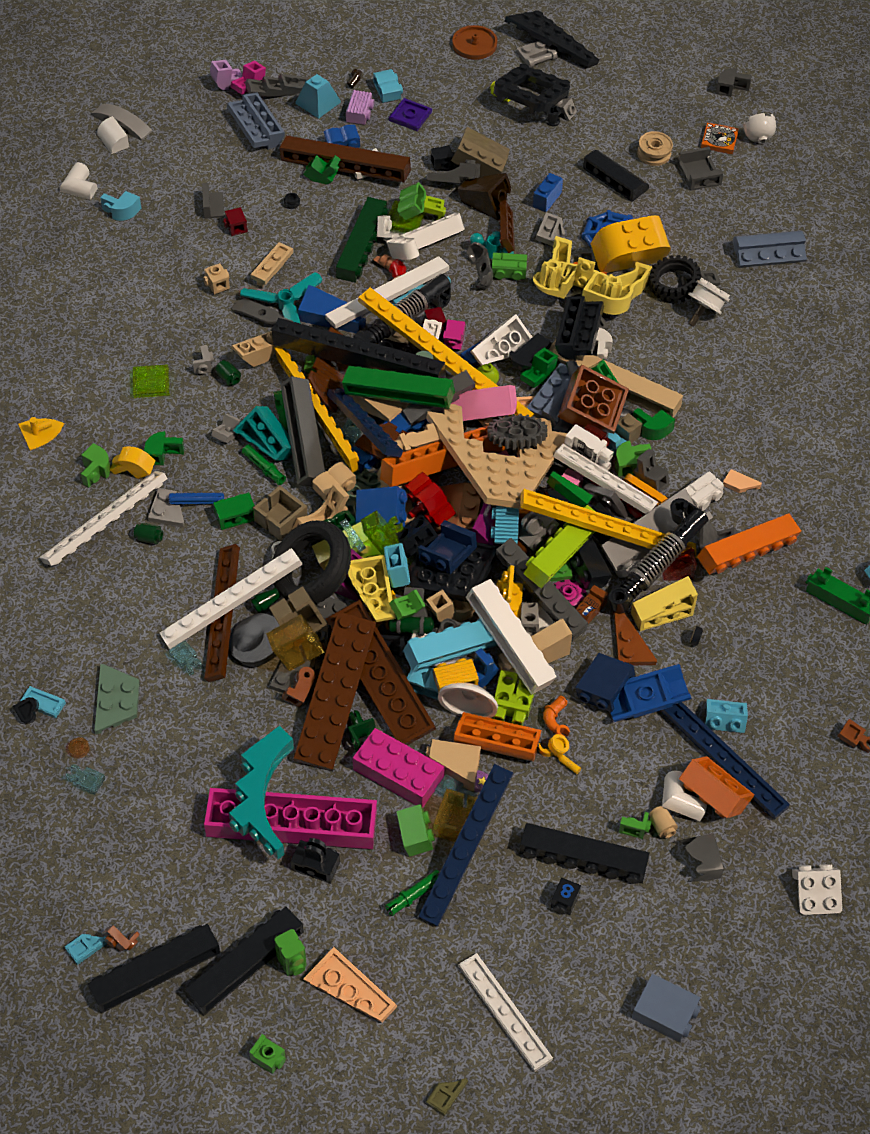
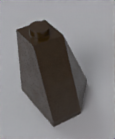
M507 173L467 179L458 187L457 191L462 203L499 220L498 210H500V202L507 200V195L511 192V184Z

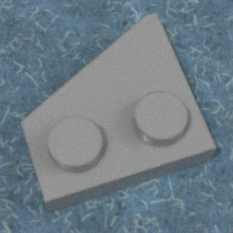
M158 488L148 520L150 522L184 527L180 504H169L168 500L169 494L177 493V491Z

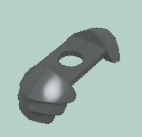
M473 242L468 247L466 253L469 260H471V264L477 266L480 281L475 284V287L486 289L493 282V270L488 251L482 244ZM486 263V269L484 272H482V268Z

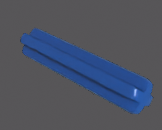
M170 493L168 500L169 504H213V502L224 499V493Z

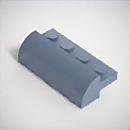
M258 92L245 94L242 100L227 103V109L253 148L266 146L269 150L277 147L282 142L285 132Z
M802 231L733 237L735 255L737 254L739 268L806 262L807 260L804 245L806 239Z
M563 363L558 365L527 406L536 418L551 420L552 429L561 420L558 418V414L571 380L567 366Z

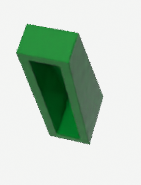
M554 471L547 481V484L574 505L584 508L593 497V495Z

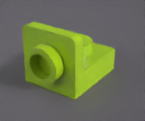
M426 195L423 212L436 215V220L441 219L446 213L444 200Z

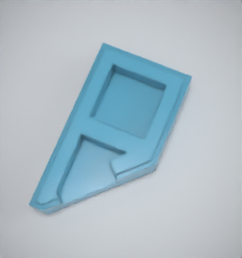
M82 934L64 948L78 965L107 944L104 940L106 937Z

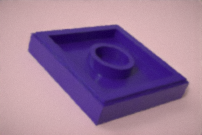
M403 98L389 116V121L418 131L432 113V108Z

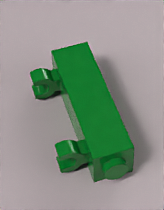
M827 567L824 568V571L818 568L814 574L811 573L805 582L808 584L806 592L866 625L869 623L870 591L868 589L865 591V594L831 576L832 570Z

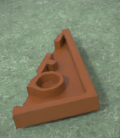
M614 612L618 660L634 666L656 665L657 659L626 614Z

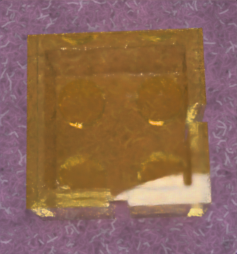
M301 614L266 633L272 651L289 671L305 663L299 648L300 645H302L308 661L324 653L318 635Z
M446 788L433 824L434 836L456 842L477 797L468 795L467 808H464V793Z

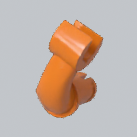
M561 695L550 705L544 707L543 720L546 726L555 733L554 735L565 734L568 737L570 733L569 728L566 725H559L555 720L558 717V713L568 704L565 697Z

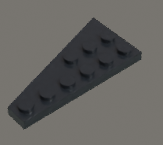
M535 10L505 17L504 22L508 24L512 22L517 25L516 28L520 31L530 32L529 36L548 46H556L558 48L557 51L570 54L571 59L586 67L595 66L599 63L600 59L593 52L588 51L583 44L578 43L573 36L564 32L563 28L554 24L541 11Z

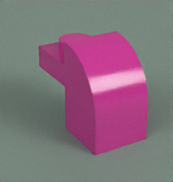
M255 60L243 65L242 77L231 81V88L240 94L248 92L245 85L246 80H262L265 76L266 67Z
M447 320L443 338L444 344L448 348L462 349L466 323L463 321Z

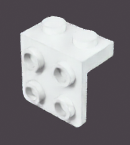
M820 864V868H811V865H799V869H792L793 878L798 880L799 912L801 914H831L842 911L841 874L839 869L832 867V864Z

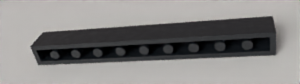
M278 318L271 329L273 345L354 367L446 378L445 362L281 318Z

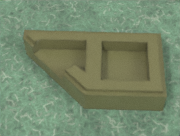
M465 1078L455 1082L438 1083L427 1099L426 1104L445 1116L467 1085L468 1080Z

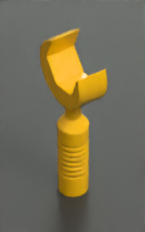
M539 743L538 750L542 756L551 757L555 755L550 749H543ZM555 755L559 762L576 775L581 771V767L565 755Z

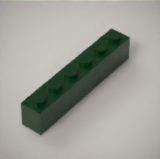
M367 197L336 265L337 279L356 283L358 277L362 276L363 265H367L368 254L372 253L373 243L378 240V216H388L389 214L387 201Z

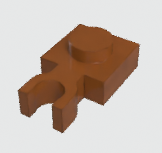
M848 719L837 737L853 748L858 744L863 751L870 752V747L866 744V742L870 743V737L863 735L866 730Z

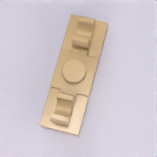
M278 242L251 273V279L257 281V285L264 287L293 254V248Z

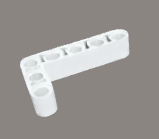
M454 213L387 241V245L392 258L410 260L420 255L418 249L459 233L465 228L460 213Z

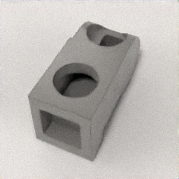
M522 602L521 624L530 636L539 632L538 602Z

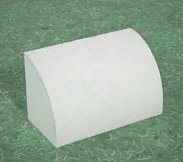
M113 116L105 119L100 124L97 135L111 154L129 147L127 134Z

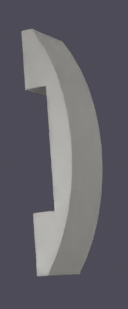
M101 104L91 113L102 121L113 116L120 126L129 130L131 136L141 141L152 132V129L140 118L116 105Z

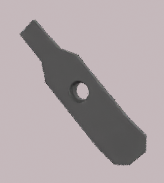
M241 299L232 306L233 312L245 314L267 325L275 324L278 318L289 320L280 316L278 311L251 300Z

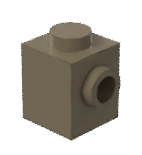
M628 413L624 417L619 418L615 433L624 440L633 443L640 437L642 423Z

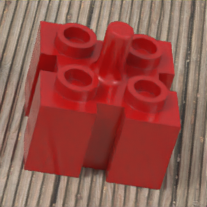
M421 472L405 485L409 491L407 496L413 503H416L414 508L408 512L411 518H414L419 513H424L425 518L430 524L433 522L437 527H440L444 520L447 521L456 514L451 504L447 501V497L442 489L432 482L424 472Z

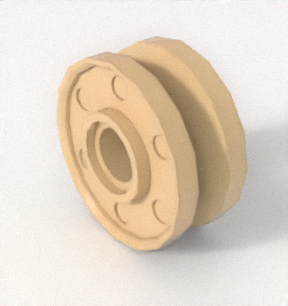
M651 131L640 137L637 155L642 162L652 166H659L669 161L673 148V142L669 136L662 132Z

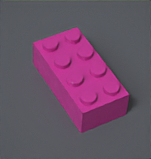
M376 728L353 757L354 771L415 805L421 804L422 808L444 779L445 766Z

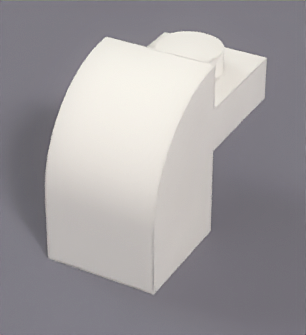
M599 328L593 350L597 352V357L601 359H607L608 353H611L613 343L612 336L605 329Z

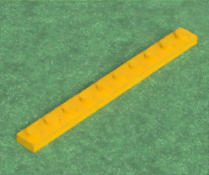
M279 346L274 347L277 360L288 377L293 376L305 379L303 372L298 371L296 362L291 361L288 350L285 351ZM310 384L315 418L352 472L359 470L357 463L359 462V457L356 451L352 452L349 441L347 439L344 440L341 429L336 428L333 417L328 416L325 405H321L318 395L313 393Z
M523 489L520 494V508L649 549L655 547L665 536L664 533L527 489ZM688 542L687 548L681 552V555H678V558L694 562L697 558L696 543Z

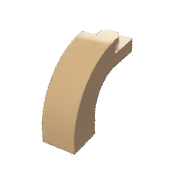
M339 484L332 485L323 505L314 513L297 518L292 529L309 521L332 519L337 513L348 510L345 506L349 498L348 493Z
M443 590L426 599L428 607L440 623L447 618L461 623L474 616L475 610L470 603L449 599Z

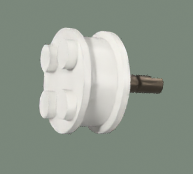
M703 278L697 279V286L692 293H688L689 296L696 299L700 304L689 321V324L695 326L706 308L712 309L721 315V308L726 301L729 302L730 300L729 294L718 289Z

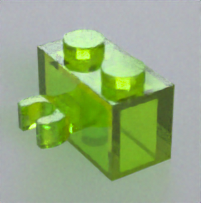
M376 510L361 519L363 533L381 555H385L384 547L398 544L399 540L396 533L401 532L404 528L402 523L394 525L398 523L396 516L392 517L389 523H387Z

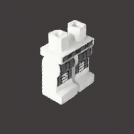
M575 424L565 436L564 444L608 471L611 467L609 461L612 459L614 452L606 448L607 441H601L595 435Z

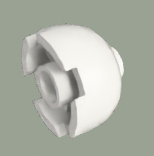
M765 113L750 116L749 121L743 122L745 135L753 142H758L759 144L766 143L775 134V116L773 114L765 116Z

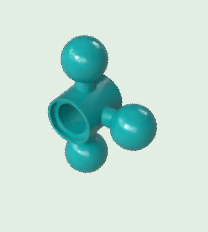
M499 231L493 232L486 241L483 240V236L480 233H474L470 237L471 244L477 242L486 247L491 259H493V252L508 253L506 248H500L499 239L501 235Z

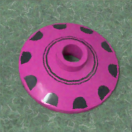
M560 580L553 584L575 609L587 596L585 588L574 580Z

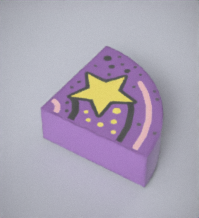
M477 771L474 792L481 791L488 777V774L485 772Z

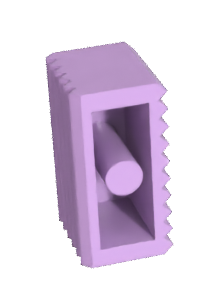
M353 90L346 110V122L365 125L366 121L370 120V109L374 107V99H372L371 92Z

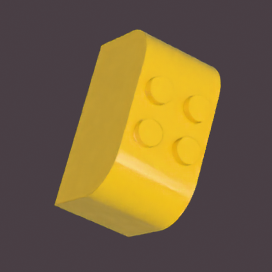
M655 215L607 225L596 233L590 243L599 271L607 273L634 268L636 262L649 265L657 263L658 260L663 261V258L671 251L661 219Z

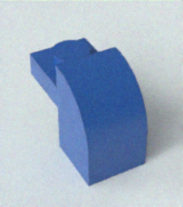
M482 648L475 652L474 666L479 678L478 686L483 688L493 680L499 668L494 664L492 656L489 653H485Z

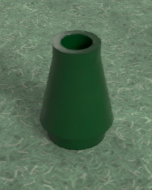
M274 587L271 590L254 595L251 602L257 612L260 613L261 611L265 612L281 596Z

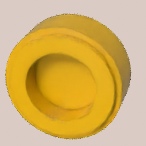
M556 734L549 740L548 747L553 754L561 756L568 751L569 742L563 735Z

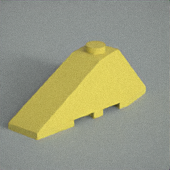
M385 555L351 560L348 571L350 581L376 622L396 619L395 613L389 604L392 601Z

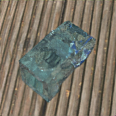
M349 418L341 430L344 440L347 439L351 447H354L362 431Z

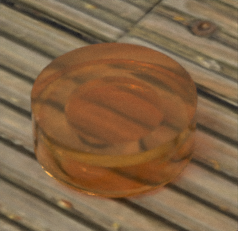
M81 737L71 740L68 745L69 753L74 758H83L90 750L88 741Z

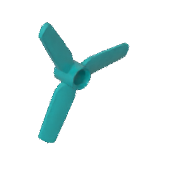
M314 272L291 287L290 290L283 289L278 294L243 288L240 295L265 302L278 303L284 318L300 323L294 301L304 297L308 285L318 286L322 282V277Z

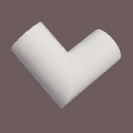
M77 162L61 184L60 192L91 200L98 188L96 183L85 181L90 174L89 169L84 164Z
M681 771L669 772L664 779L662 807L700 821L705 814L707 804L703 803L699 798L685 793L686 788L683 786V782L679 780L682 775Z

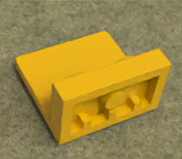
M510 565L507 571L503 572L502 578L497 581L496 586L504 600L509 603L515 616L520 619L523 584L513 582L514 566Z

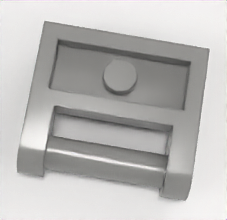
M540 41L519 47L516 51L530 68L534 67L535 64L549 59L554 60L558 57L556 50Z

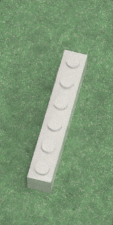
M491 579L473 587L466 596L467 600L531 695L549 686L557 677L554 669L544 659L543 653L536 647L530 634L525 631L520 619L515 616L509 603L500 594L498 587L494 585Z

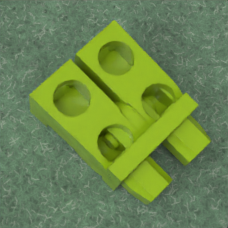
M500 671L494 698L498 704V710L493 719L504 721L505 716L513 717V724L523 726L525 720H528L536 693L531 695L521 679H519L518 683V674L515 672Z

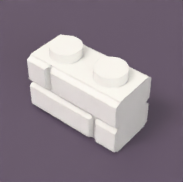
M709 471L685 489L695 506L703 511L709 506L710 502L713 500L718 501L722 497L724 484Z

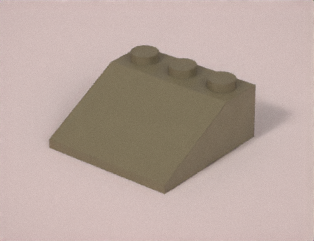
M466 127L451 161L460 165L466 159L475 160V163L481 164L480 177L500 174L506 164L510 149Z

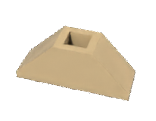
M271 331L232 345V349L253 367L266 363L276 353L274 348L276 346L273 345Z

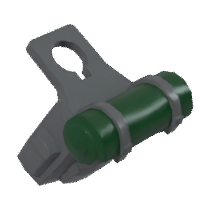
M405 587L404 596L413 590H417L424 602L423 588ZM424 607L413 616L398 620L395 615L396 619L389 620L388 622L391 632L400 634L401 632L420 633V635L432 632L434 628V614L431 610Z

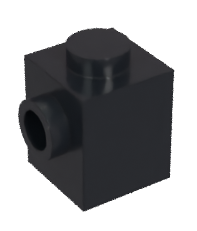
M450 145L431 149L430 160L435 171L454 168V162L451 160L455 152L451 150Z

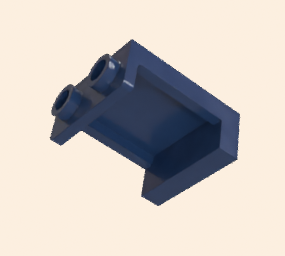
M444 520L440 524L441 534L428 547L420 545L418 547L419 561L451 574L477 548L475 532Z
M598 653L575 687L578 699L585 704L589 703L597 706L601 710L613 712L614 700L628 679L636 677L634 665Z

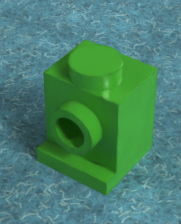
M263 1034L249 1052L251 1061L272 1074L276 1068L280 1069L286 1061L285 1049L267 1039ZM268 1050L272 1052V1054L269 1056L266 1055V1052Z

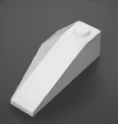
M515 314L494 329L470 352L480 366L509 358V352L511 350L513 352L518 351L532 338V335Z

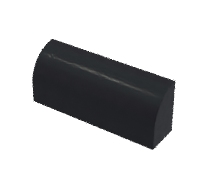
M594 150L584 157V170L631 202L649 189L648 183L599 150Z

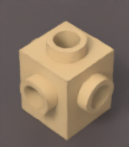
M220 263L204 269V283L210 287L213 294L230 289L229 273L227 269H223Z

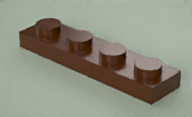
M504 200L500 202V210H498L500 215L499 224L501 226L499 229L501 235L499 241L501 246L510 253L515 251L513 211L507 201Z

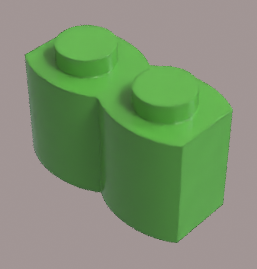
M419 182L402 189L400 192V202L397 211L405 220L424 211L426 190Z

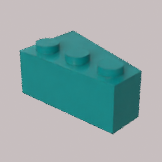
M256 406L233 430L235 433L245 437L248 442L258 446L261 451L274 460H287L292 456L289 434L268 406Z

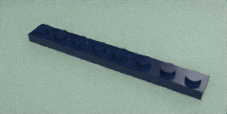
M328 389L327 396L384 455L402 456L403 450L397 445L398 443L393 441L390 435L385 433L382 427L351 396L345 394L344 389Z
M680 702L673 704V707L660 710L704 754L754 794L752 799L771 818L775 820L789 808L790 804L686 705Z
M493 765L418 916L419 918L437 927L439 926L514 775L513 772L499 765Z

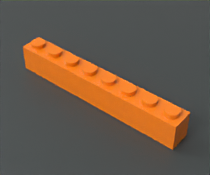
M487 426L464 433V438L483 441V452L499 453L506 450L505 446L499 447V444L494 445L493 441H489ZM440 440L403 452L401 457L390 456L382 459L380 479L390 487L410 482L421 472L428 476L456 467L458 464Z

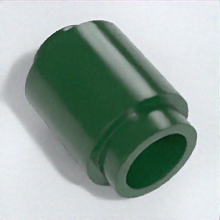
M222 360L216 365L217 375L227 385L232 386L239 383L241 372L229 361Z
M141 523L137 524L134 529V538L141 542L157 545L164 536L161 526Z

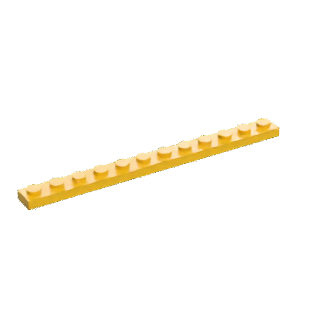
M371 287L358 297L360 304L421 351H428L433 355V359L445 362V369L453 376L467 370L475 382V388L472 390L499 387ZM517 401L514 413L516 416L522 414V416L529 414V417L534 416L532 411Z

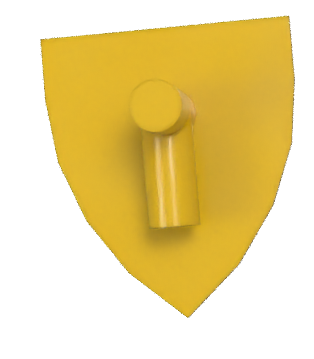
M31 417L30 420L18 425L29 449L33 450L53 440L60 433L64 423L54 419Z

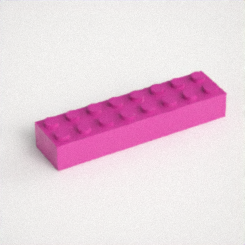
M210 788L204 822L206 837L254 840L250 833L243 836L239 831L235 832L229 825V812L241 804L235 795L236 790ZM266 792V817L274 834L282 843L299 844L300 840L306 842L310 838H315L323 841L326 846L373 849L377 800Z

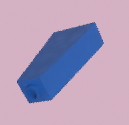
M308 285L298 309L300 322L328 328L333 327L325 319V314L341 307L347 302ZM363 314L336 329L357 333L361 328L365 327L366 318H364Z

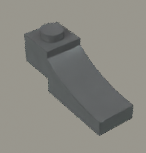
M466 159L465 162L460 163L459 167L451 171L427 173V180L462 183L464 177H480L481 164L475 163V160Z

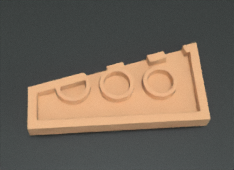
M334 947L303 978L305 982L381 1023L397 1008V1005Z

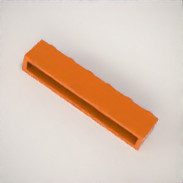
M790 513L706 545L697 557L709 575L715 572L719 574L730 566L734 568L743 561H751L757 555L761 557L772 549L777 551L785 544L791 545L798 540L797 536L802 531Z

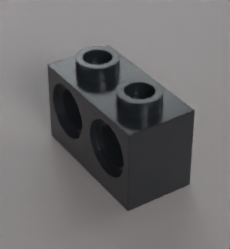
M420 514L391 536L396 544H403L405 555L409 558L418 551L420 545L426 546L436 539L438 534L425 516Z

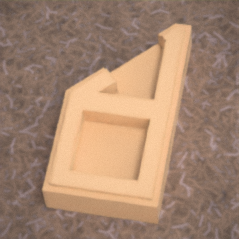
M732 469L723 481L724 487L738 493L746 492V490L753 488L760 489L762 485L761 482Z

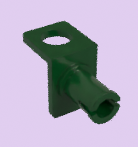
M354 710L356 717L351 711L348 719L352 726H349L348 730L350 741L357 752L360 749L358 739L370 735L376 727L373 718L363 721L360 712Z

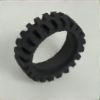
M671 255L669 259L664 257L663 262L658 260L657 264H654L650 271V286L653 294L657 298L660 297L662 301L667 299L669 303L674 300V303H678V300L684 302L685 298L691 299L688 293L693 292L697 286V279L700 280L701 278L700 267L696 262H693V259L689 258L687 260V256L681 258L680 255H677L674 258ZM670 271H684L692 276V280L681 287H667L659 282V278Z

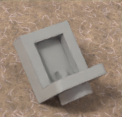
M571 98L562 99L555 104L560 107L561 113L564 114L566 120H570L577 113Z
M207 345L200 346L202 359L193 361L195 375L212 372L211 362H214L212 351H208Z
M225 414L222 424L212 430L211 436L217 438L220 442L228 443L238 436L239 433H235L233 430L241 420Z

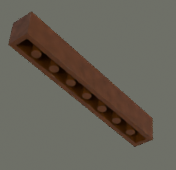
M287 135L279 147L281 161L308 165L317 155L328 163L336 155L340 158L337 171L353 174L358 172L364 176L405 183L411 171L410 157Z

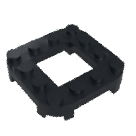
M520 64L519 67L512 69L495 81L493 94L497 96L496 100L499 102L509 99L529 107V114L535 115L536 111L544 112L548 115L551 112L552 106L562 99L568 98L570 81L557 78L553 74L544 73L540 69L530 68L527 64ZM532 82L548 88V90L537 96L531 91L519 89L518 85L522 84L525 86Z

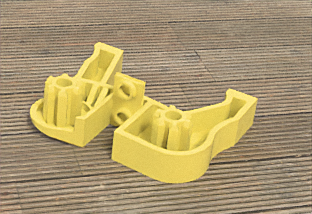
M556 236L552 250V259L548 262L544 261L541 271L533 276L535 286L545 294L564 299L574 285L584 288L582 296H585L586 302L603 301V313L617 315L626 312L630 308L632 299L643 292L650 280L652 266L636 262L633 271L616 277L612 274L608 276L594 270L596 262L579 257L577 264L570 263L572 241Z

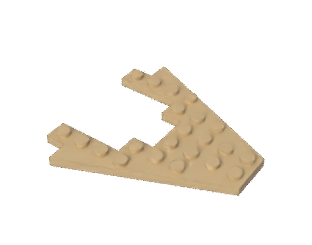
M451 404L449 408L442 409L443 414L428 411L426 416L429 424H434L439 438L485 504L523 509L520 508V494L522 490L527 489L535 492L556 459L553 457L554 453L564 444L565 436L568 434L552 431L551 420L541 418V422L545 421V425H547L546 441H542V444L537 443V447L534 446V449L526 447L521 450L518 448V457L483 452V441L464 438L462 406Z

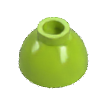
M491 363L478 367L477 370L495 384L499 381V372Z

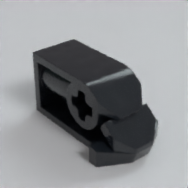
M537 333L518 351L513 352L511 350L509 352L511 365L522 372L530 370L534 355L544 347L549 349L551 341Z

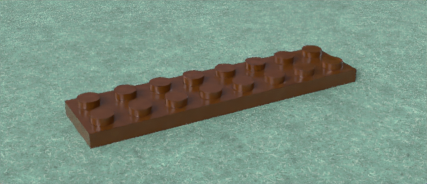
M361 600L339 611L372 621ZM338 612L326 618L327 623L331 625V630H333ZM375 626L360 679L394 738L408 746L436 730V727Z
M338 611L293 761L333 772L376 622Z

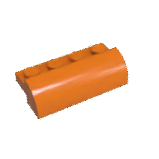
M463 712L454 734V742L481 746L482 750L534 762L542 730Z

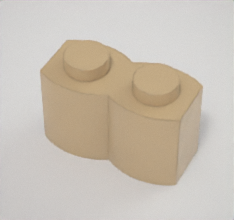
M339 462L312 481L313 489L325 501L334 484H339L345 491L352 490L356 484V475L343 462Z

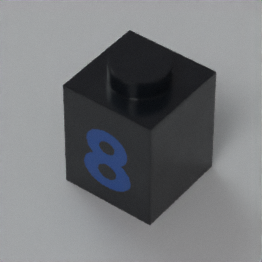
M561 877L551 900V908L558 914L571 915L580 895L581 885Z

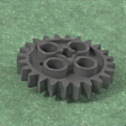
M512 414V416L505 415V418L499 416L498 420L493 419V422H489L487 436L490 442L493 441L494 445L499 444V447L505 446L506 449L512 447L513 450L518 447L523 450V447L530 449L531 445L537 447V443L542 444V441H546L547 425H545V421L541 422V418L536 419V416L529 417V414L526 416H522V414L518 416Z

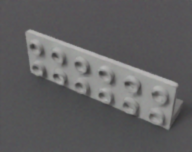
M684 488L633 522V524L666 534L678 526L671 517L670 504L672 501L683 498L694 506L695 504ZM710 511L704 512L709 520L713 518ZM614 537L600 546L618 578L627 577L629 572L652 550Z

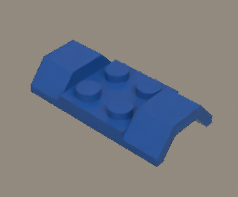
M680 664L628 679L614 700V710L610 712L613 721L640 717L692 699L684 681Z

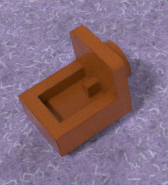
M114 925L107 927L102 933L106 937L104 939L105 942L112 948L116 947L120 952L126 949L131 950L137 944L138 940L136 938L140 935L138 931H135L126 938Z

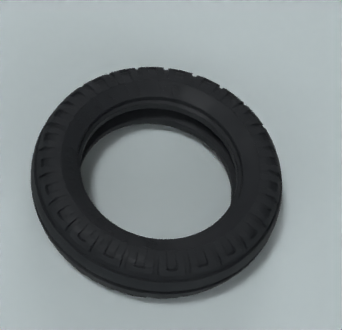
M320 520L309 521L292 529L282 539L273 556L274 560L291 548L298 556L307 545L314 541L326 540L328 542L330 558L327 567L314 582L303 586L314 604L328 599L339 589L348 574L349 565L351 564V547L345 534L334 524ZM292 572L273 583L285 600L289 599L288 595L302 587L295 585Z

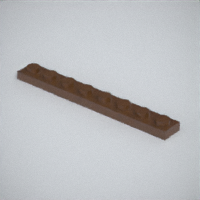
M237 544L220 548L214 597L236 584L240 547ZM233 609L211 623L204 679L208 682L223 679L226 676Z

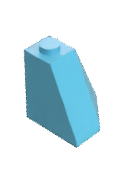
M318 74L305 82L296 100L298 106L318 119L341 103L329 81Z

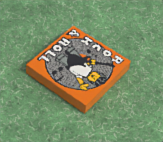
M707 122L701 148L710 147L712 151L733 154L739 128Z

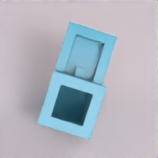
M127 191L119 199L107 194H103L100 197L102 209L108 213L111 212L112 219L128 220L134 217L141 209L140 197Z

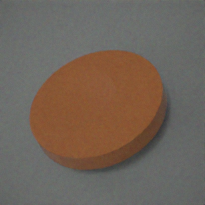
M465 26L453 35L452 46L454 51L461 57L472 60L484 59L496 51L497 36L492 30L483 26Z

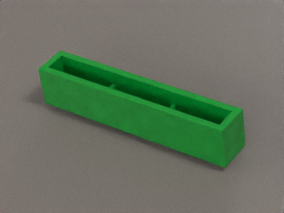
M348 366L342 381L344 392L348 395L442 408L450 407L455 394L452 379L358 366Z

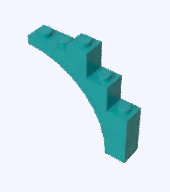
M280 725L241 754V766L247 775L235 783V795L241 804L229 812V825L235 832L239 831L243 836L250 833L255 841L259 840L263 844L267 854L270 856L274 855L277 860L284 855V846L274 834L267 820L265 796L273 772L281 761L294 749L293 738Z

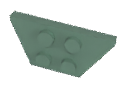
M100 664L95 734H100L102 730L111 726L114 728L125 721L133 720L138 715L139 679L104 664Z

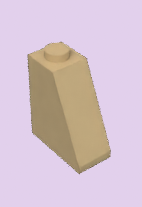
M432 739L431 747L427 746L426 756L445 766L444 776L474 792L481 746Z

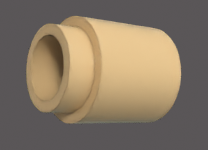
M659 806L649 813L650 821H652L653 827L661 838H670L676 834L678 826L667 809Z

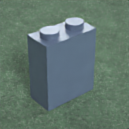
M652 974L633 1010L632 1019L680 1042L683 1036L688 1037L693 1026L689 1023L692 1017L697 1018L701 1010V1006L698 1005L701 997Z

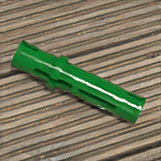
M246 445L242 449V454L259 467L266 477L271 478L278 486L285 482L286 476L278 471L276 465L269 463L251 445Z
M434 870L408 890L401 891L399 896L391 902L385 904L386 910H390L389 914L394 916L404 907L411 906L414 900L433 888L438 878L437 874L440 872Z

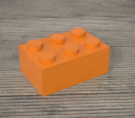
M707 756L692 759L679 778L687 790L698 794L699 799L703 803L710 804L715 808L716 814L722 818L740 815L754 797L750 790Z

